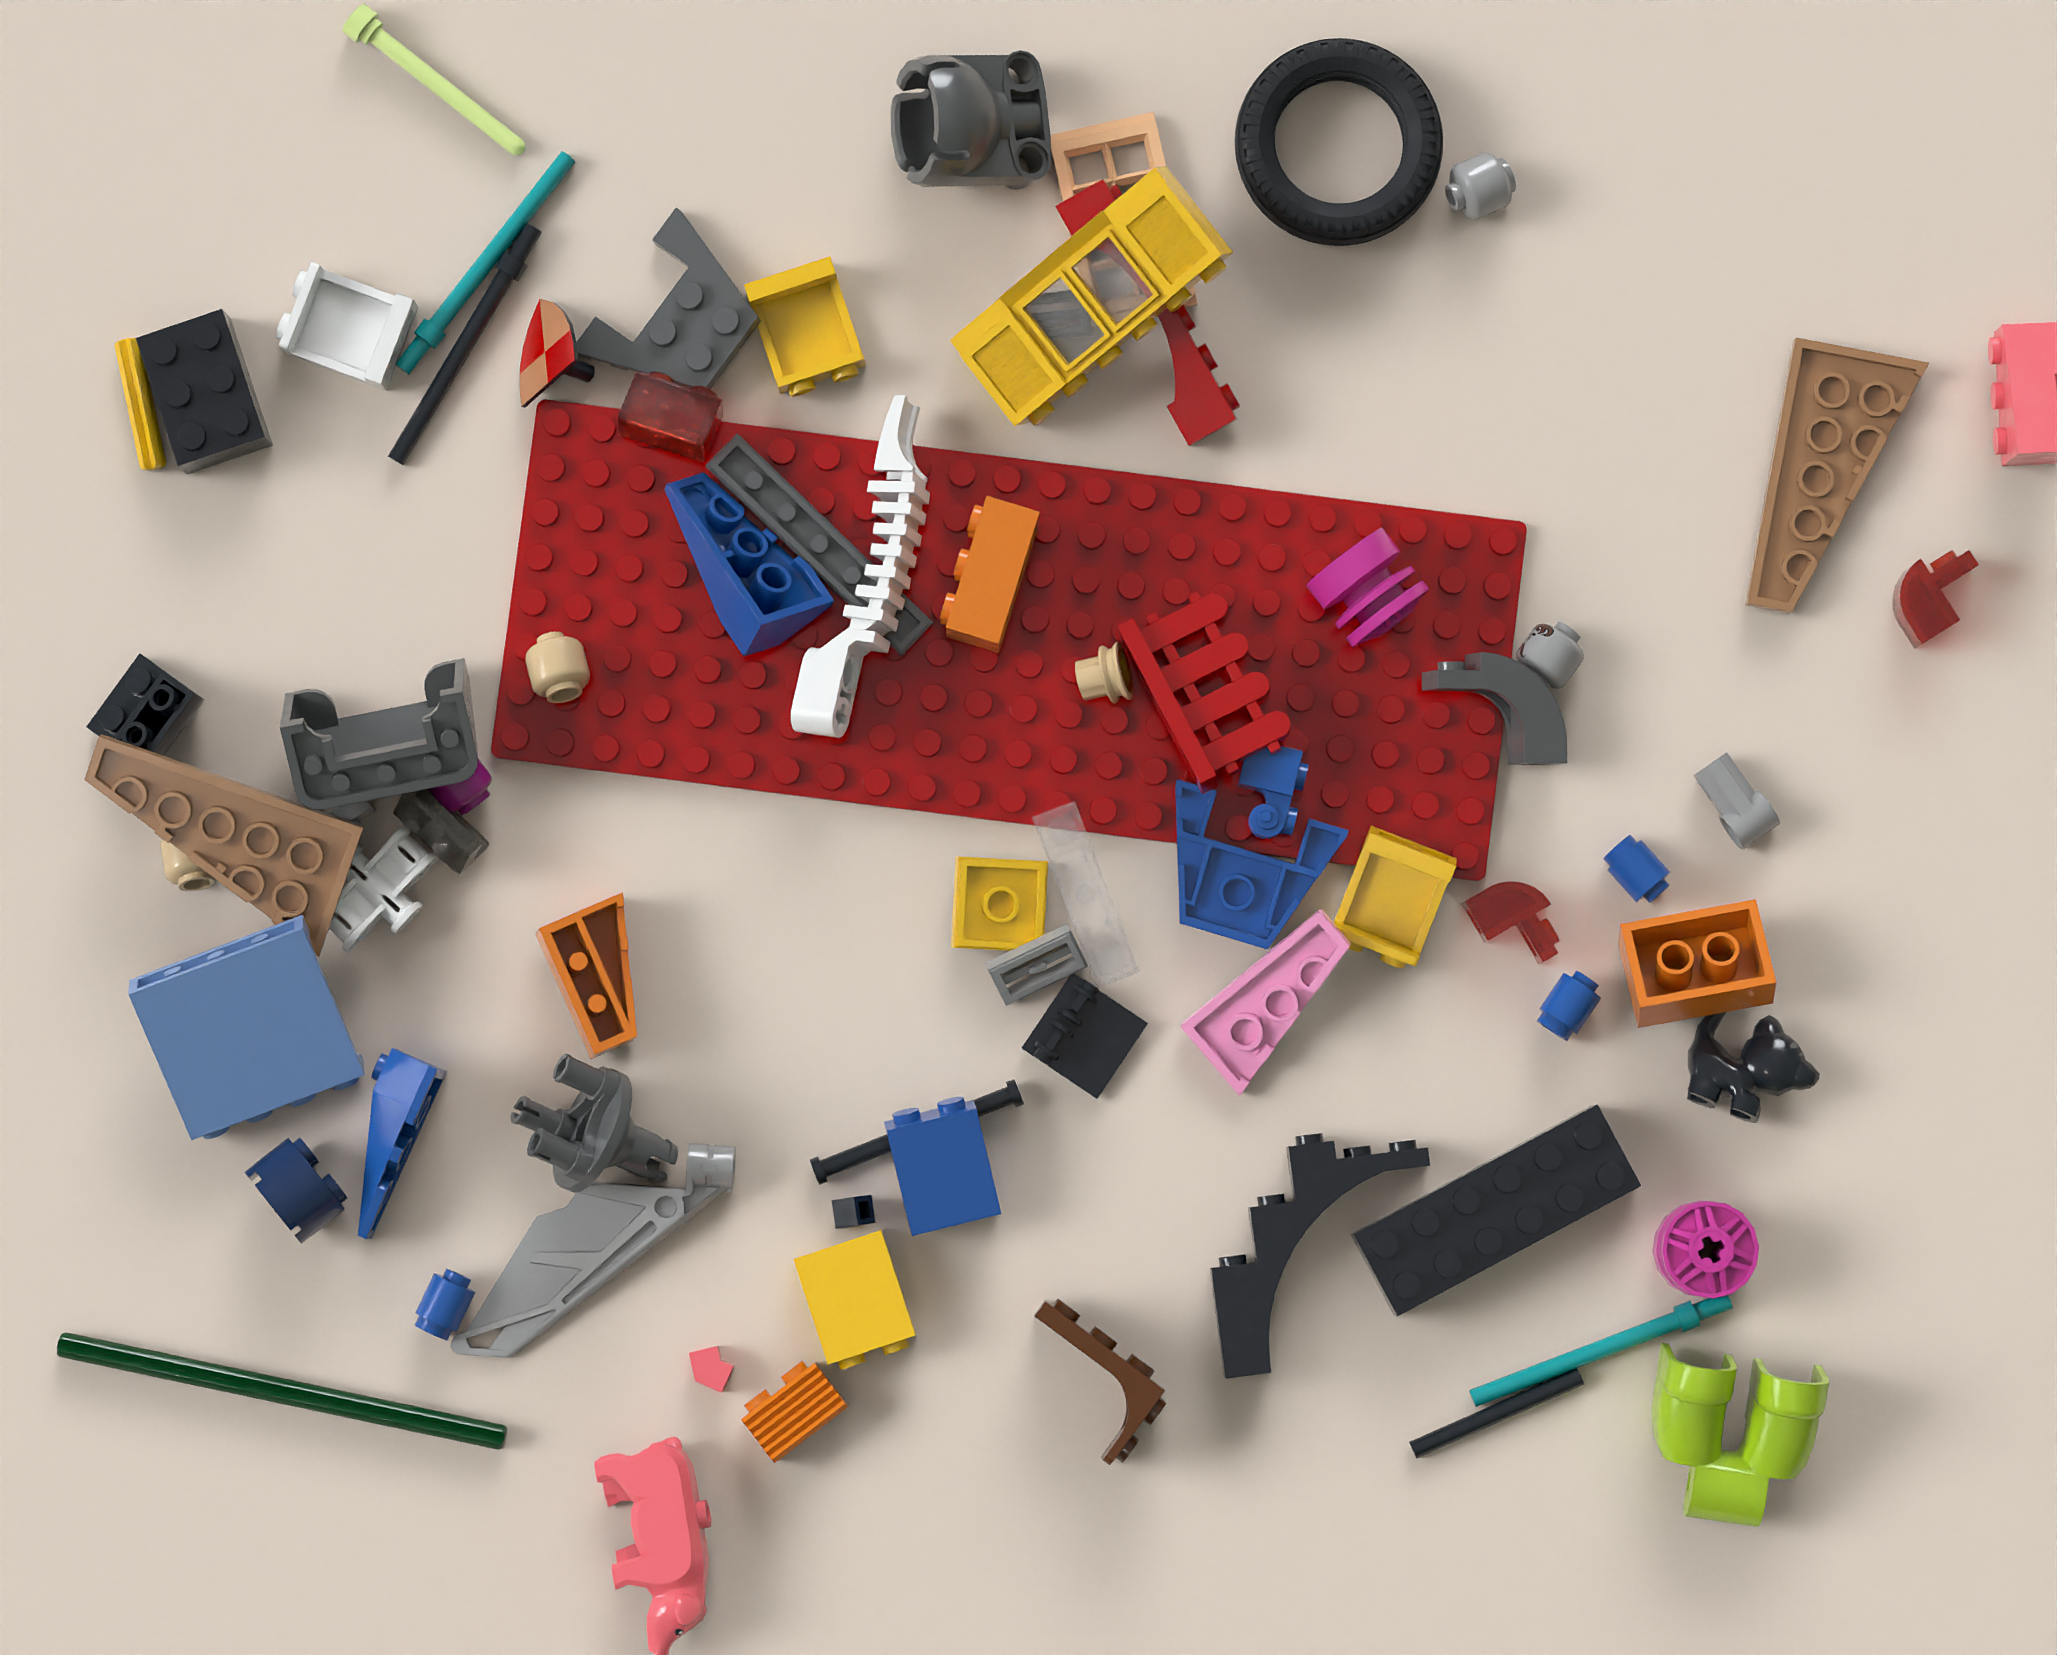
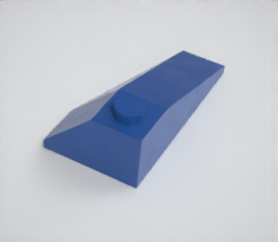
M704 472L666 485L664 490L719 620L743 657L782 644L832 606L834 600L813 568L800 556L793 559L776 544L778 537L768 528L762 532L744 516V507Z
M395 1048L391 1049L389 1056L383 1053L380 1055L371 1075V1078L377 1082L372 1094L358 1236L365 1239H372L447 1073V1071Z

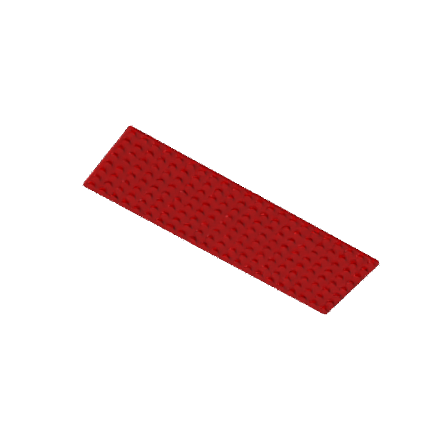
M547 399L541 400L537 404L491 752L498 759L1177 844L1175 784L1177 779L1196 784L1122 644L1117 626L1134 618L1138 628L1141 629L1149 625L1146 621V616L1156 612L1159 619L1189 605L1188 595L1198 591L1201 598L1209 594H1219L1226 599L1228 615L1224 621L1216 624L1221 636L1224 637L1230 633H1240L1246 637L1249 644V653L1243 661L1237 663V666L1243 676L1251 672H1261L1266 675L1270 684V692L1264 700L1258 702V705L1264 715L1273 711H1281L1289 717L1291 723L1290 734L1278 743L1280 746L1303 751L1301 763L1309 764L1303 791L1294 789L1290 807L1298 809L1292 835L1283 833L1271 839H1261L1250 831L1248 818L1251 811L1256 806L1266 804L1260 792L1237 787L1243 764L1242 760L1236 763L1239 768L1238 773L1229 777L1226 770H1223L1216 774L1219 787L1213 789L1217 792L1204 837L1263 855L1296 859L1308 818L1349 830L1346 839L1328 863L1356 866L1370 827L1374 826L1457 858L1456 868L1452 876L1454 879L1480 881L1486 874L1504 718L1490 700L1477 693L1465 691H1422V672L1437 670V662H1465V655L1479 652L1494 653L1512 659L1527 533L1526 525L1521 521L912 445L916 465L928 478L925 490L930 493L929 504L922 505V512L926 514L925 525L918 526L917 532L922 538L920 547L914 546L912 553L917 557L915 568H909L907 575L911 578L909 589H903L902 593L933 622V625L902 657L891 646L888 653L871 651L864 656L849 724L844 735L837 738L794 731L791 724V709L802 660L806 651L811 647L822 648L850 627L851 619L842 616L844 607L848 604L819 577L834 600L832 606L782 644L743 657L719 620L664 489L668 483L704 472L744 507V516L763 532L768 527L705 466L738 433L873 565L882 566L883 561L870 555L872 543L887 544L883 538L873 534L874 522H887L881 516L872 513L873 501L882 502V500L876 495L867 492L869 481H887V472L874 470L879 441ZM986 496L1040 512L1038 530L999 653L947 638L946 625L940 624V615L948 592L956 594L960 583L954 580L955 575H953L961 548L970 551L973 538L968 537L969 531H967L975 505L983 507ZM1383 528L1400 550L1396 559L1387 567L1391 574L1412 566L1416 572L1401 587L1404 591H1407L1423 580L1430 590L1419 600L1411 614L1385 634L1362 642L1352 648L1346 638L1361 625L1359 621L1355 619L1339 630L1335 623L1348 609L1346 604L1342 601L1324 610L1306 585L1324 568L1376 530ZM779 538L777 539L776 544L793 559L798 557ZM1203 631L1174 647L1179 657L1182 658L1210 644L1211 641L1206 632ZM549 632H561L563 636L577 639L583 645L590 671L589 682L582 689V694L579 697L568 702H549L547 698L540 697L533 691L525 662L526 653L532 646L537 644L538 637ZM1116 642H1119L1123 646L1129 661L1134 687L1133 698L1128 700L1122 696L1115 704L1110 701L1108 696L1085 701L1078 688L1075 662L1098 656L1099 647L1102 645L1111 649ZM1163 652L1154 656L1160 668L1169 664ZM1223 670L1196 684L1195 687L1200 696L1203 697L1232 681L1227 671ZM1184 691L1174 695L1180 707L1190 703ZM1244 709L1217 723L1216 726L1223 737L1253 722L1247 709ZM1205 730L1195 734L1201 747L1211 743Z

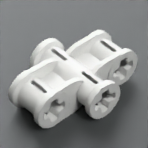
M404 825L395 832L371 860L362 853L363 847L358 844L346 879L348 884L343 888L329 928L343 942L342 948L346 952L354 949L382 917L392 925L390 930L397 935L413 921L424 907L420 901L413 902L405 893L433 867L439 856L435 852L428 853L410 836L411 829L407 825ZM403 848L415 859L414 863L402 853L401 850ZM356 866L367 877V880L363 879L353 867ZM387 897L400 908L399 912L386 900ZM338 915L344 918L351 925L352 928L350 929L349 927H347L338 918Z

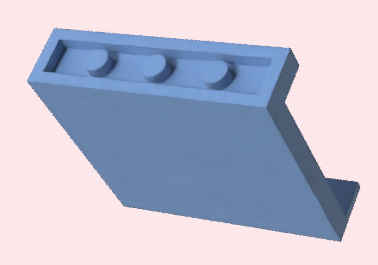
M303 915L129 980V998L191 1141L202 1136L204 1139L216 1138L226 1133L231 1125L247 1120L248 1123L261 1121L270 1116L276 1108L290 1104L292 1107L306 1104L315 1098L316 1093L329 1088H333V1090L348 1088L359 1080L358 1077L364 1076L363 1057L361 1054H357L310 942V931Z

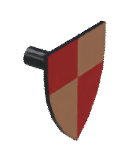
M543 299L538 301L529 323L522 349L520 398L521 407L524 408L563 374L587 383L593 379L595 374V367L593 365L578 360L574 328L567 313L556 303Z

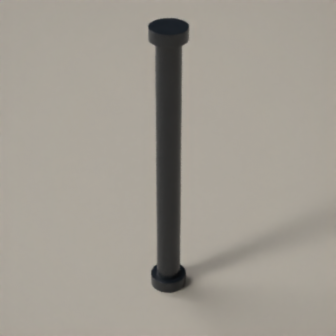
M1014 1079L1006 1082L1007 1087L973 1100L978 1117L1014 1104L1015 1107L1024 1105ZM887 1134L822 1160L818 1156L810 1159L819 1185L828 1182L827 1177L890 1153Z

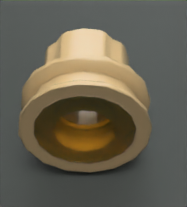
M1116 642L1109 649L1102 645L1099 647L1098 656L1075 662L1078 688L1085 701L1108 696L1110 701L1115 704L1119 701L1120 697H1125L1128 700L1133 698L1132 673L1125 650L1119 642Z

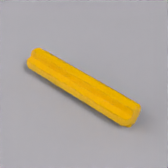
M136 338L121 339L115 342L114 347L139 466L145 471L158 470L165 467L166 459L148 374Z

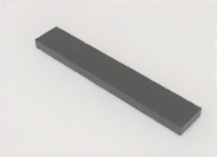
M737 433L705 465L706 468L797 556L804 559L813 568L815 573L846 604L868 608L869 603L855 596L857 584L877 586L875 580L864 575L866 564H873ZM901 593V597L905 599L903 610H896L894 617L899 621L897 631H889L883 636L901 657L933 625V622L903 593Z

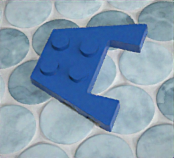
M1177 779L1175 798L1179 923L1268 949L1301 903L1310 887L1325 869L1334 853L1344 842L1349 830L1308 818L1295 863L1286 862L1204 837L1217 791L1211 790L1202 795L1196 784Z

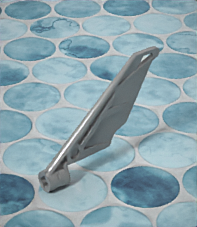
M689 1143L686 1188L593 1182L586 1189L576 1192L566 1207L537 1216L468 1329L454 1336L451 1341L453 1352L461 1355L506 1358L516 1355L724 1192L732 1193L736 1147ZM505 1326L490 1348L471 1347L467 1339Z

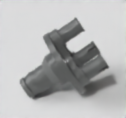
M566 1053L558 1060L553 1072V1079L558 1083H563L581 1091L571 1108L568 1110L559 1108L555 1111L530 1100L526 1096L520 1097L514 1105V1109L521 1111V1113L512 1112L511 1122L535 1131L528 1143V1156L536 1157L553 1165V1176L556 1184L570 1192L576 1193L586 1189L600 1176L605 1168L614 1166L639 1177L648 1178L650 1182L661 1183L667 1179V1174L659 1170L660 1162L651 1159V1157L654 1156L670 1164H676L678 1148L668 1139L664 1140L657 1134L635 1125L630 1116L632 1103L630 1079L627 1075L615 1069L604 1066L597 1069Z

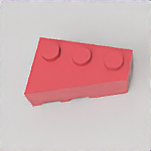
M2057 322L2002 324L1994 331V337H1990L1988 340V359L1990 365L1996 364L1997 382H1992L1991 406L1993 410H1999V427H1995L1993 431L1994 452L1996 455L2001 454L2002 466L2057 464Z

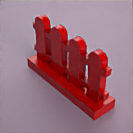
M1196 591L1188 595L1189 605L1159 619L1156 612L1146 616V621L1149 625L1141 629L1138 628L1134 618L1118 625L1117 629L1122 644L1203 795L1219 787L1217 773L1226 770L1230 777L1239 772L1236 763L1266 748L1271 755L1281 751V746L1278 742L1288 737L1291 731V723L1289 717L1281 711H1273L1266 715L1262 713L1258 702L1264 700L1270 692V684L1266 675L1261 672H1251L1243 676L1238 668L1237 663L1243 661L1249 653V644L1246 637L1240 633H1230L1224 637L1221 636L1216 624L1224 621L1228 615L1226 599L1219 594H1209L1201 598L1199 592ZM1205 631L1211 643L1180 658L1174 646ZM1161 652L1164 653L1169 662L1168 665L1162 668L1158 666L1154 658L1155 655ZM1226 670L1232 682L1201 697L1195 685ZM1184 691L1190 703L1180 707L1174 695ZM1247 709L1253 722L1222 737L1216 724ZM1205 730L1211 743L1201 747L1195 734Z

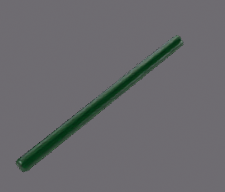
M62 1333L57 1344V1355L62 1358L497 1450L502 1449L506 1441L507 1427L502 1424L72 1333Z

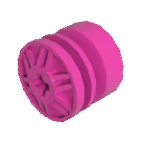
M1383 528L1376 530L1324 568L1306 585L1324 610L1342 601L1346 604L1348 609L1335 623L1339 630L1355 619L1359 621L1361 625L1346 638L1352 648L1362 642L1385 634L1411 614L1419 600L1430 590L1422 580L1407 591H1404L1401 585L1416 572L1412 566L1391 574L1387 567L1396 559L1400 550Z
M1695 1201L1680 1205L1663 1218L1655 1232L1653 1255L1657 1270L1668 1285L1685 1295L1718 1298L1732 1294L1748 1282L1757 1266L1759 1244L1755 1229L1742 1212L1726 1203ZM1703 1238L1708 1242L1718 1243L1719 1248L1713 1252L1715 1257L1713 1261L1709 1257H1700L1698 1251L1704 1247Z

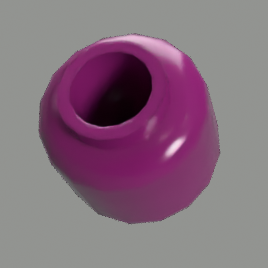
M478 758L477 768L474 774L467 780L428 788V791L442 810L448 813L458 811L462 816L490 796L487 788L492 782V777Z

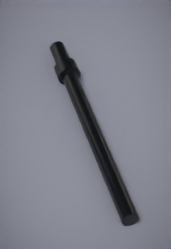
M526 223L509 254L504 252L495 266L498 270L497 274L390 451L388 457L401 465L405 464L514 280L519 281L526 270L527 265L524 262L542 234L534 226Z

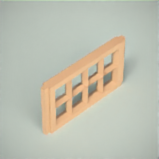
M1154 112L1051 135V155L1062 202L1100 181L1075 185L1069 157L1102 150L1108 178L1103 180L1106 181L1109 188L1115 184L1119 187L1136 183L1153 168L1166 166ZM1144 141L1150 169L1117 176L1111 148ZM1090 253L1077 264L1078 273L1114 321L1119 323L1148 298L1131 277L1135 293L1101 300L1095 272L1120 267V265L1112 258L1093 262ZM1194 286L1189 289L1193 296L1184 304L1186 308L1198 305ZM1091 317V324L1093 326V329L1099 328V326Z

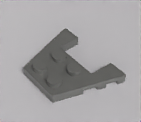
M675 208L652 241L656 246L688 267V269L633 342L595 316L578 339L577 352L581 358L598 360L608 363L612 367L626 371L629 369L652 376V378L708 394L761 320L682 211Z

